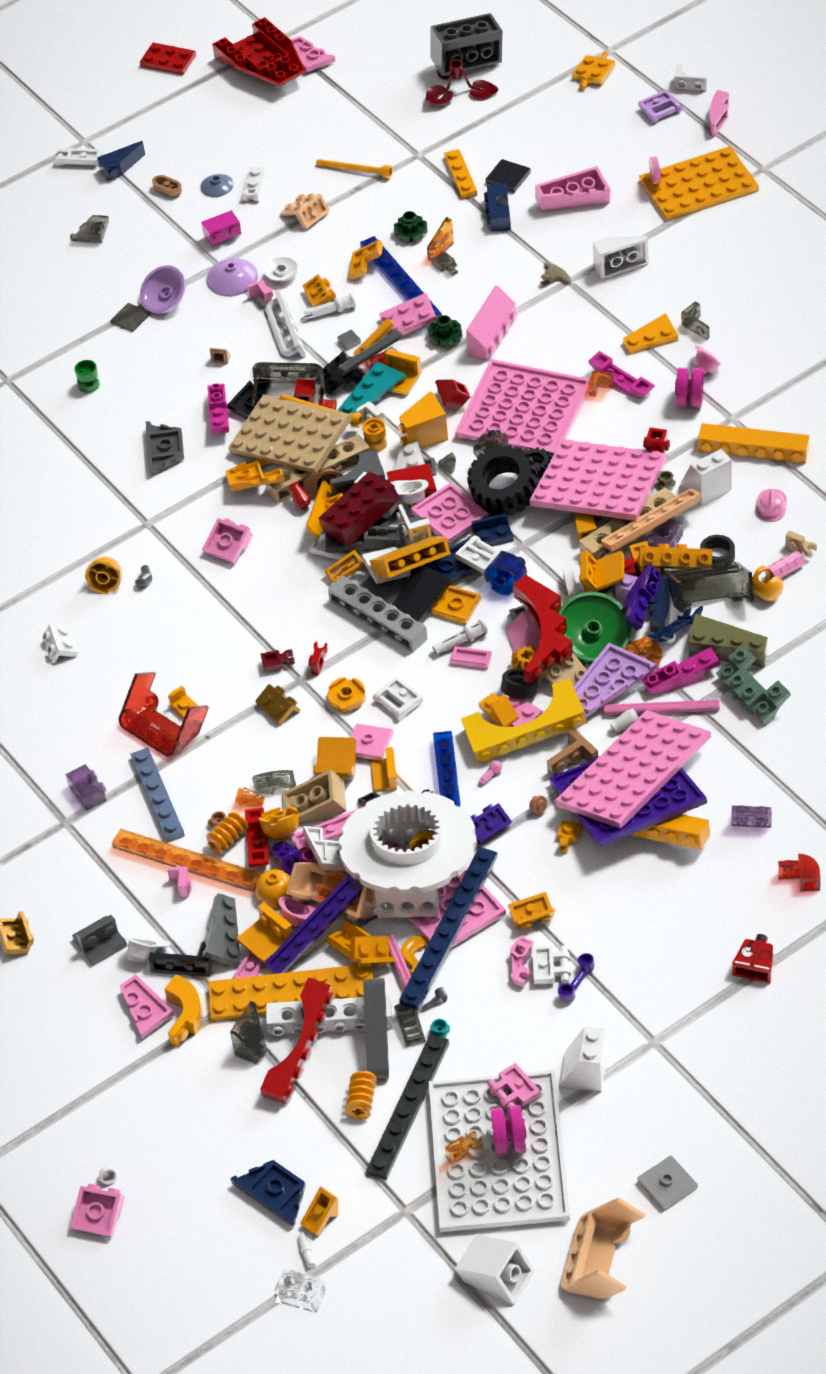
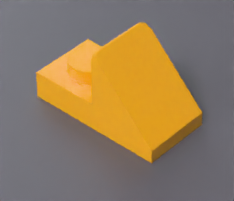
M491 693L478 703L479 708L501 727H508L519 719L518 714L505 694L498 697Z
M320 1186L300 1224L313 1234L320 1235L328 1219L338 1216V1197Z

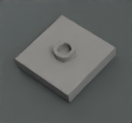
M672 1155L637 1177V1182L663 1211L698 1188V1183Z

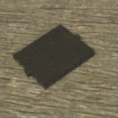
M128 302L110 320V323L119 326L120 329L124 328L134 332L151 315V312L141 308V306Z

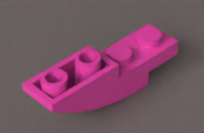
M225 383L208 385L212 435L229 433Z
M709 647L679 664L673 661L643 678L642 682L649 694L676 690L705 678L704 673L720 665V662L712 648Z

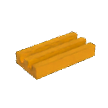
M353 550L324 571L332 583H335L341 576L350 577L363 568L365 564L358 553ZM356 557V558H355L353 561H351L350 563L345 564V563H347L348 561H350L352 558ZM339 567H341V569H339V570L336 571L335 573L331 574L333 571H335L336 569H338Z

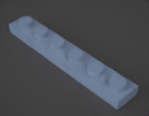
M149 748L130 753L132 762L166 842L184 837V830Z

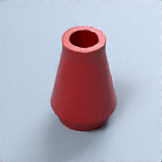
M298 481L288 486L295 507L301 510L311 504V497L299 485Z

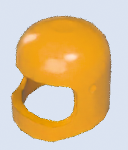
M764 565L756 569L750 582V590L766 601L776 600L784 588L781 578L779 576L772 578L771 570ZM766 571L765 579L761 582L759 575Z

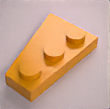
M665 313L623 338V345L628 354H633L678 341V334Z

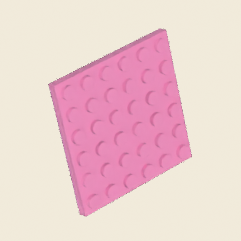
M490 359L455 431V437L497 446L501 445L502 447L512 445L513 448L516 446L521 448L522 451L526 449L530 451L532 447L533 450H536V447H539V450L544 448L545 452L549 451V455L551 454V457H553L556 450H559L563 441L567 439L591 387V379Z
M570 439L564 440L559 450H556L530 498V506L637 521L667 461V453L578 442Z

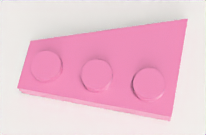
M136 974L120 985L123 997L142 1039L174 1016L173 1010Z

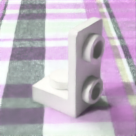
M677 64L674 74V89L707 91V76L686 75V71H683V64Z

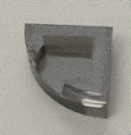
M453 452L438 461L439 466L450 475L455 471L457 463Z

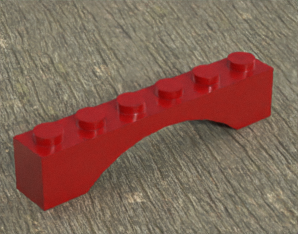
M309 977L300 995L304 1009V1023L300 1038L291 1053L278 1065L267 1071L260 1088L262 1096L286 1104L288 1098L291 1099L295 1090L293 1085L296 1079L299 1080L302 1075V1064L310 1056V1045L316 1041L319 1033L317 1030L319 1024H323L327 1012L325 1010L327 1005H331L334 999L331 985Z

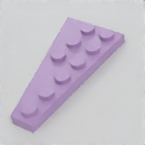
M608 643L574 686L586 718L658 669L657 664Z

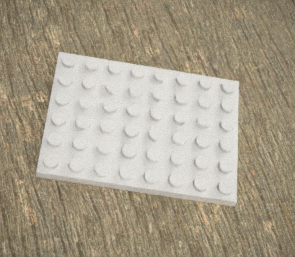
M555 1070L524 1072L540 1090L541 1096L525 1106L519 1101L514 1103L515 1105H521L522 1118L525 1119L527 1135L525 1139L526 1153L515 1154L512 1141H508L509 1152L507 1155L496 1156L490 1109L501 1107L504 1110L505 1120H509L508 1110L502 1107L501 1101L498 1097H494L491 1094L490 1088L487 1086V1082L490 1079H493L496 1083L499 1082V1075L429 1081L440 1232L570 1220ZM508 1088L503 1090L507 1096L511 1094Z

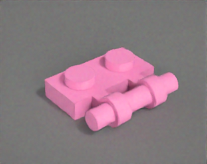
M516 1062L498 1073L499 1082L496 1083L493 1079L487 1082L491 1094L494 1097H498L505 1110H508L510 1106H516L514 1103L517 1101L525 1106L541 1096L540 1090ZM506 1088L511 1091V1094L508 1096L503 1091Z

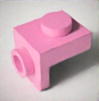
M263 280L247 285L250 299L260 297L265 306L272 300V289L267 287Z
M181 866L168 867L169 881L178 882L180 898H188L189 890H192L193 886L188 868Z

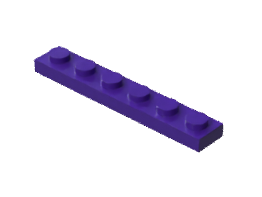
M348 875L264 964L275 974L286 973L362 893L363 887Z

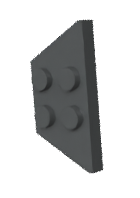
M145 421L150 475L185 458L182 428L170 427L165 424L156 426L152 425L151 421Z

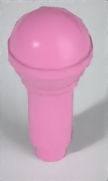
M492 761L488 770L480 777L479 784L483 785L493 775L500 773L502 764L499 761Z

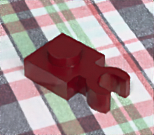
M292 649L285 650L281 654L279 650L260 653L264 672L283 669L282 664H295V659L292 657Z

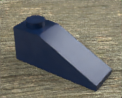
M141 140L97 157L99 170L107 181L122 176L146 155L143 141Z

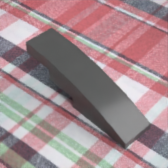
M371 526L349 547L325 534V552L366 551L401 543L400 527Z

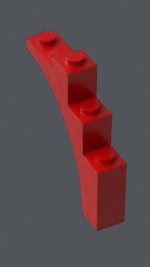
M525 574L513 585L514 598L523 604L533 615L541 634L538 649L532 660L524 668V681L531 684L535 679H539L542 673L547 668H550L554 662L561 665L565 660H568L573 654L572 640L564 636L567 631V618L558 613L561 609V595Z

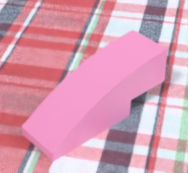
M721 90L715 92L710 105V131L712 137L717 135L729 117V93Z

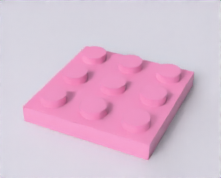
M451 482L410 509V513L414 517L428 518L431 531L437 536H446L448 544L471 530L472 521L488 517V513Z

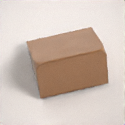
M209 349L211 362L229 363L231 353L227 349Z

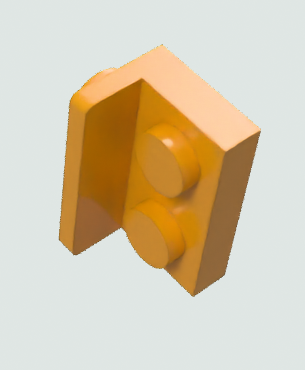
M319 274L302 285L313 307L334 301L335 297H337L333 289L330 288L331 284L326 277L322 278Z
M390 936L351 937L350 961L358 963L360 967H370V963H375L376 966H388V962H395L394 957H389Z

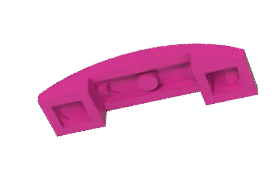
M600 350L588 360L589 365L603 379L627 394L644 398L655 388V385L645 378L640 377L637 379L614 365L613 359Z

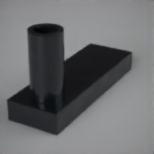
M205 941L200 943L197 956L150 952V971L210 977L212 972L211 960L202 957L203 951L206 948Z

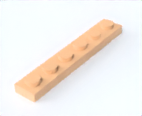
M692 488L684 491L641 516L637 521H633L601 540L602 546L612 552L619 550L625 544L635 541L642 534L650 532L653 528L664 524L673 516L681 514L685 509L695 506L697 502L703 500L701 493Z

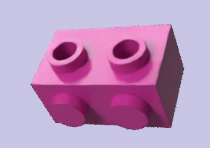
M232 210L201 222L203 235L211 246L242 234L240 221Z

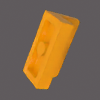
M393 747L385 748L386 758H383L382 761L371 760L375 792L397 790Z

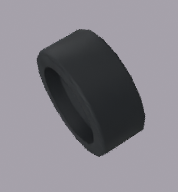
M715 534L703 539L700 549L718 547L728 551L723 556H712V567L710 569H725L734 562L735 544L729 537Z
M510 669L502 675L501 691L511 698L530 699L537 693L539 680L535 679L531 684H528L524 681L523 669Z

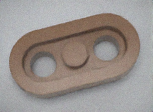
M157 175L152 179L153 188L161 193L175 197L182 192L181 183L165 175Z

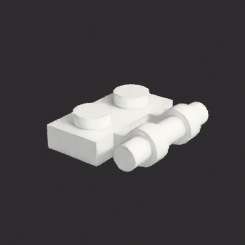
M553 945L532 946L534 985L553 984L557 976L561 978L562 984L569 983L571 969L568 967L570 953L567 946H560L559 951L553 952ZM554 961H559L560 966L554 967Z

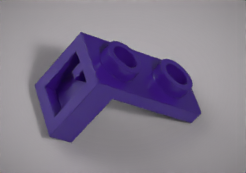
M278 842L269 849V853L280 861L283 871L290 877L294 863L303 862L299 851L287 842Z

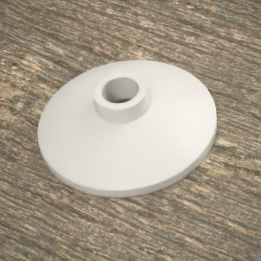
M289 257L273 258L264 267L266 277L278 282L289 280L298 272L296 261Z

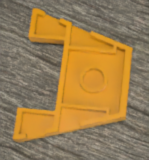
M255 459V461L249 464L243 462L225 471L231 491H240L246 488L285 481L281 468L263 474L260 466L271 462Z

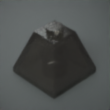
M250 1001L230 1031L235 1056L257 1064L260 1058L265 1056L267 1046L255 1003Z

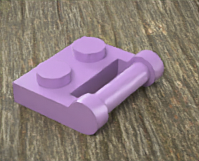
M667 90L638 101V107L649 117L651 123H655L658 119L674 112L682 111L681 104ZM671 105V107H669V108H667V109H664V110H662V111H660V112L655 113L656 111H659V110H661V109H663V108H666V107H668V106Z

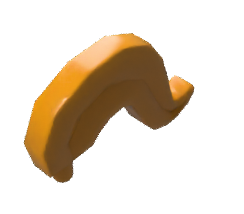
M415 935L407 939L401 947V953L405 962L412 968L409 970L411 975L419 962L414 954L419 950H423L428 945V940L424 936Z

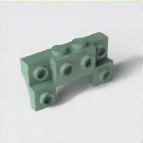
M742 644L728 657L730 661L718 670L716 675L728 687V693L733 698L738 697L740 699L739 704L745 710L749 709L766 726L775 718L779 708L791 696V693L779 680L766 690L747 671V668L756 658Z

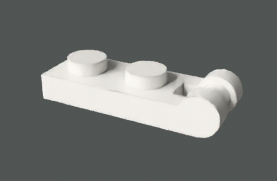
M59 148L54 164L59 167L63 166V164L98 165L97 157L102 156L101 149Z
M249 167L244 191H242V201H248V199L260 201L266 176V167Z

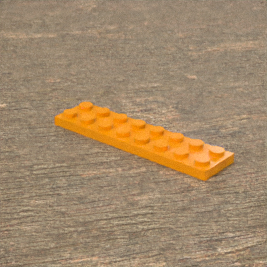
M370 963V967L350 965L209 981L211 1020L219 1021L266 1015L267 1003L302 1001L300 995L308 977L331 985L334 999L364 997L363 979H373L372 963Z

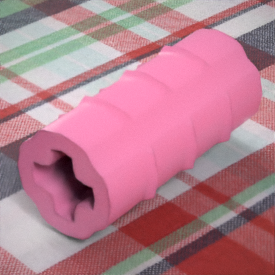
M794 551L767 567L771 570L772 578L779 576L782 579L784 576L802 567L805 560L799 551Z

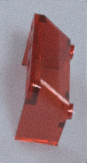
M156 672L135 673L118 718L119 725L164 756H175L199 735L209 706L188 707L183 722L179 726L156 711L159 699L150 690Z

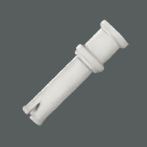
M349 293L345 297H335L334 301L303 309V313H305V319L308 320L334 311L342 312V310L350 307L356 308V302L353 294Z
M480 618L478 622L470 626H464L462 631L433 644L432 649L435 655L438 656L463 642H472L474 638L482 634H488L485 622Z

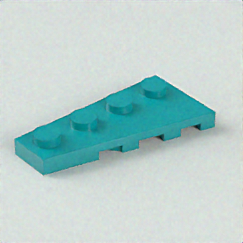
M377 361L337 411L354 414L357 408L367 402L379 401L385 392L393 390L399 381L403 382L407 379L406 374Z

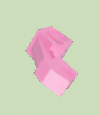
M521 935L510 948V957L512 958L511 979L514 984L524 987L525 979L521 977L528 979L531 977V972L524 964L527 963L533 953L532 946H534V941Z

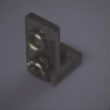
M694 301L681 312V325L708 340L710 338V327L699 320L701 317V304Z

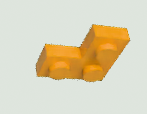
M380 240L352 253L349 277L352 280L363 277L366 274L368 262L381 256L383 243Z

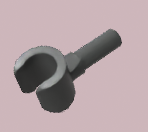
M439 987L434 991L436 997L421 1007L423 1011L436 1003H445L448 996L444 987Z

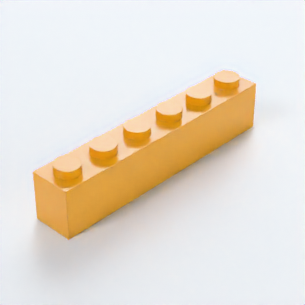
M701 423L698 435V451L714 453L722 449L728 455L806 463L810 447V435Z

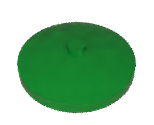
M585 592L575 595L567 600L558 612L567 618V631L564 636L572 640L573 653L582 663L592 664L608 643L622 649H626L629 643L631 625L625 619L626 612L617 600L606 594Z

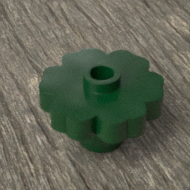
M413 211L405 212L402 217L397 219L398 222L394 223V235L398 236L400 241L409 242L412 240L416 242L423 239L424 234L428 233L427 221L423 220L422 216L416 215Z
M447 315L439 316L436 322L430 323L427 328L429 341L433 345L440 344L441 347H451L454 342H460L463 337L461 324L457 320H452Z

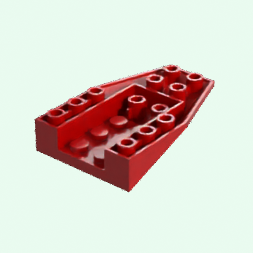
M266 17L252 23V35L234 44L226 37L212 43L214 59L276 86H281L306 73L292 40Z

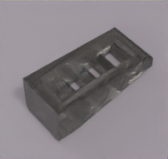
M401 1004L395 1005V1016L405 1047L426 1042L417 1010ZM414 1033H419V1035H415V1036H412V1037H407V1035H411V1034H414Z

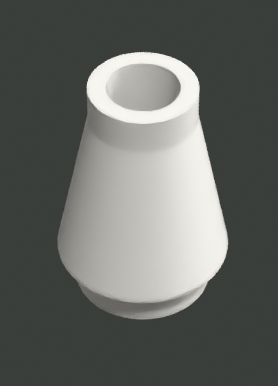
M633 708L627 709L610 723V726L616 734L628 729L639 717Z

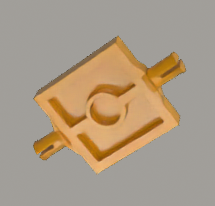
M604 51L600 57L585 55L574 70L572 79L581 81L579 84L581 90H584L588 84L602 85L616 66L615 60L607 59L609 56L608 52Z

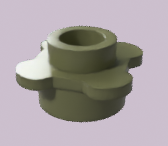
M662 471L657 479L659 481L658 486L660 488L675 486L674 474L670 471Z

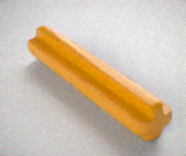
M386 319L353 352V355H357L381 340L394 327L393 322Z

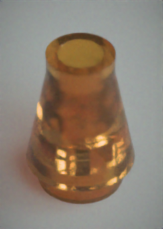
M239 787L235 797V803H239V806L263 807L265 796L246 787Z

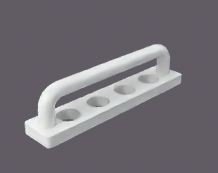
M280 289L275 291L276 298L266 305L267 317L282 355L291 356L299 352L303 357L307 353L287 300ZM278 304L295 345L290 349H287L272 311L273 307Z

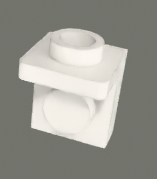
M370 401L355 411L362 414L361 423L371 418L383 420V413Z

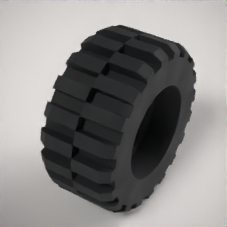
M498 445L494 449H486L485 453H480L477 456V460H473L471 463L472 468L470 467L467 473V483L473 500L487 513L489 512L492 516L504 513L511 514L512 516L518 511L522 512L525 510L527 505L530 506V498L539 484V475L533 459L526 451H522L521 448L516 446L513 448L512 445H505V447ZM515 473L519 475L516 481L506 488L494 489L489 487L490 482L500 474Z

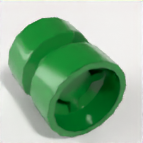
M88 359L79 361L74 367L79 390L85 393L96 391L100 387L96 363Z

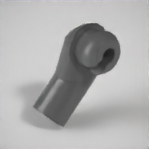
M143 565L140 568L142 574L135 580V585L138 588L147 586L153 580L148 565Z

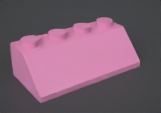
M497 285L494 286L466 329L468 356L488 361L490 356L495 353L498 343L502 342L504 334L509 331L511 323L516 320L518 314L515 302Z

